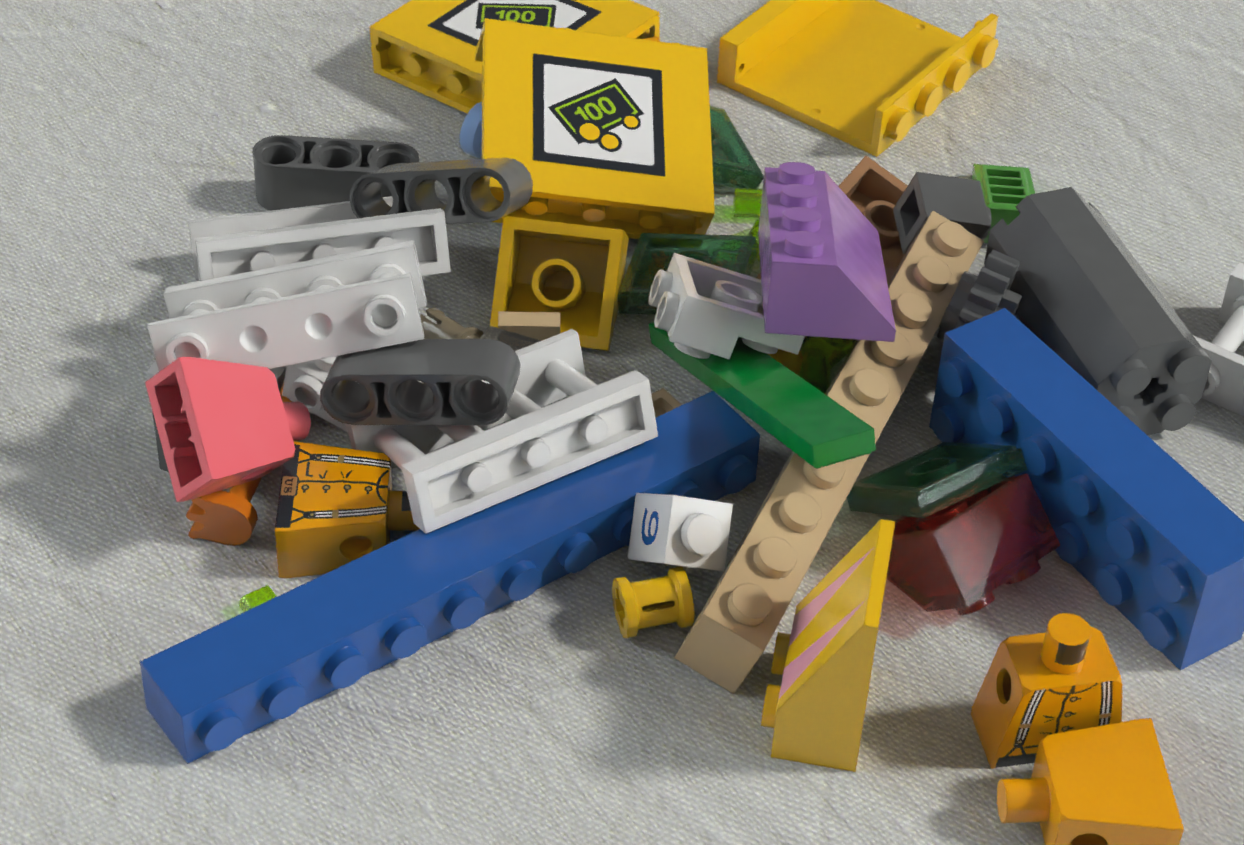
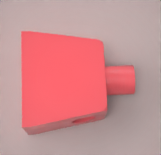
M179 357L145 382L177 502L188 501L267 475L294 458L295 446L293 441L304 440L310 431L311 418L308 408L299 401L282 402L275 374L267 367L194 357Z

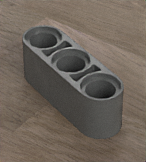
M274 135L261 139L252 149L256 200L261 207L269 211L350 201V190L354 182L361 176L397 163L419 162V154L413 147L404 143ZM381 184L382 197L392 196L387 186Z
M511 158L397 163L370 172L357 179L350 190L349 202L357 218L441 208L445 212L446 224L484 223L498 220L527 204L532 195L533 181L530 172L524 164ZM491 177L498 180L503 188V202L495 199L490 191L489 182ZM436 180L442 183L447 191V205L436 196ZM381 184L387 186L392 194V207L382 197Z
M417 340L336 356L320 390V401L324 410L333 419L350 425L493 424L500 420L508 409L520 375L521 363L515 351L507 344L498 340Z

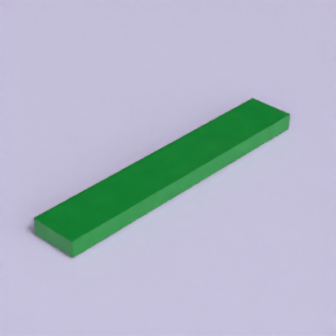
M654 322L649 323L651 344L814 468L818 469L867 455L876 450L873 427L767 353L759 352L744 344L741 337H738L730 359L710 354V357L707 359H701L678 350L674 346V342L669 341L666 330L656 328Z

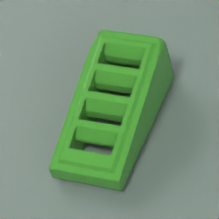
M973 164L972 180L980 181L985 204L991 211L990 229L1002 218L1009 225L1020 215L1015 206L1027 195L1035 194L1030 169L1026 167ZM989 233L983 240L984 243H988Z

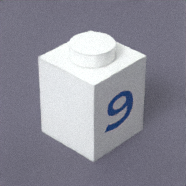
M636 493L628 559L724 572L733 504L677 495Z

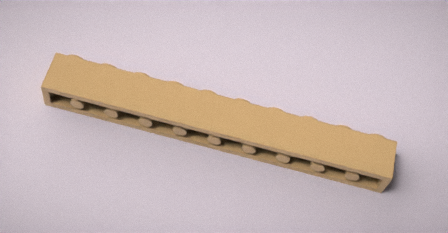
M935 211L931 212L888 283L896 328L895 341L856 339L825 395L874 428L875 444L940 325L963 273L969 271L984 243L982 239L968 232L958 223L948 220ZM791 452L675 655V659L733 694L736 692L766 649L870 454L816 469L795 452Z

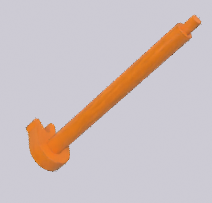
M283 382L279 390L282 402H292L289 398L282 396ZM262 477L234 486L230 492L220 490L191 499L192 504L186 517L194 521L188 533L189 537L233 546L244 544L249 540L258 520L257 511L250 502Z

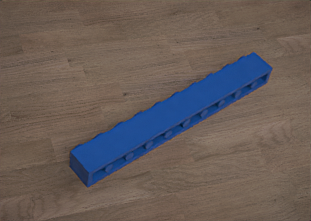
M714 391L702 395L656 417L658 437L429 533L425 534L419 529L140 661L146 708L187 764L213 751L225 749L237 739L277 719L287 718L299 708L337 689L349 687L361 677L397 659L407 658L416 653L421 647L457 629H465L474 624L479 618L513 601L523 600L536 590L570 573H577L585 569L590 563L624 546H629L636 493L677 495L716 501L728 494L740 492L750 483L756 481L760 434Z

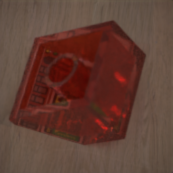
M1028 474L979 482L974 485L964 486L963 488H959L961 486L947 488L936 496L956 492L954 497L958 501L932 511L931 514L925 513L940 507L935 505L925 508L931 510L920 509L928 506L925 502L923 503L925 506L920 505L913 509H920L919 514L925 515H915L914 511L897 519L894 526L886 579L927 612L956 609L958 615H967L992 603L995 600L992 591L1002 584L1017 583L1037 573L1041 569L1038 560L1061 545ZM996 481H999V482H997V483H995V484H993V485H991V486H989V487H984V486H982V488H980L978 491H975V492L969 494L967 497H965V498H963V499H961V500H958V499L964 497V496H965L966 494H968L969 492L976 490L980 485H990V484H992V483H994V482H996Z

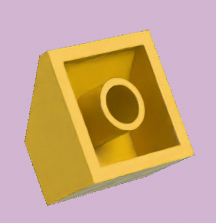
M504 216L488 336L498 338V311L560 312V333L573 329L578 332L581 348L609 351L623 288L629 240L625 231Z

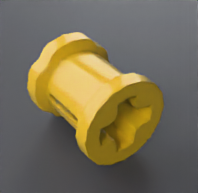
M682 566L669 568L667 576L635 582H629L626 577L613 579L612 600L614 613L623 638L636 637L638 629L676 622L680 628L693 626L695 612L692 590L687 574Z

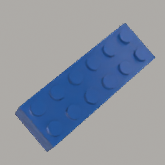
M1006 308L946 332L929 424L936 437L942 443L952 448L971 468H984L988 470L985 474L993 470H1014L1010 474L1012 476L1002 481L999 480L1005 477L1001 475L1008 473L996 471L990 473V475L978 478L980 480L983 478L986 481L985 483L989 485L999 481L991 485V487L1013 508L1016 515L1022 521L1029 523L1055 549L1063 561L1071 564L1098 590L1106 603L1114 606L1142 633L1149 645L1164 654L1179 670L1241 640L1244 631V522ZM973 470L976 476L982 473L980 470Z

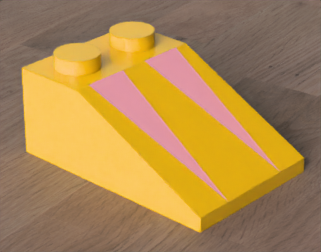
M880 519L796 606L791 634L777 633L771 673L783 675L781 686L767 684L761 726L774 728L771 749L772 758L856 772L895 521Z

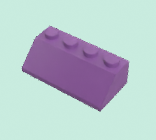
M801 162L782 163L779 165V168L765 167L758 230L765 333L894 342L896 328L877 229L825 171H816L813 166Z

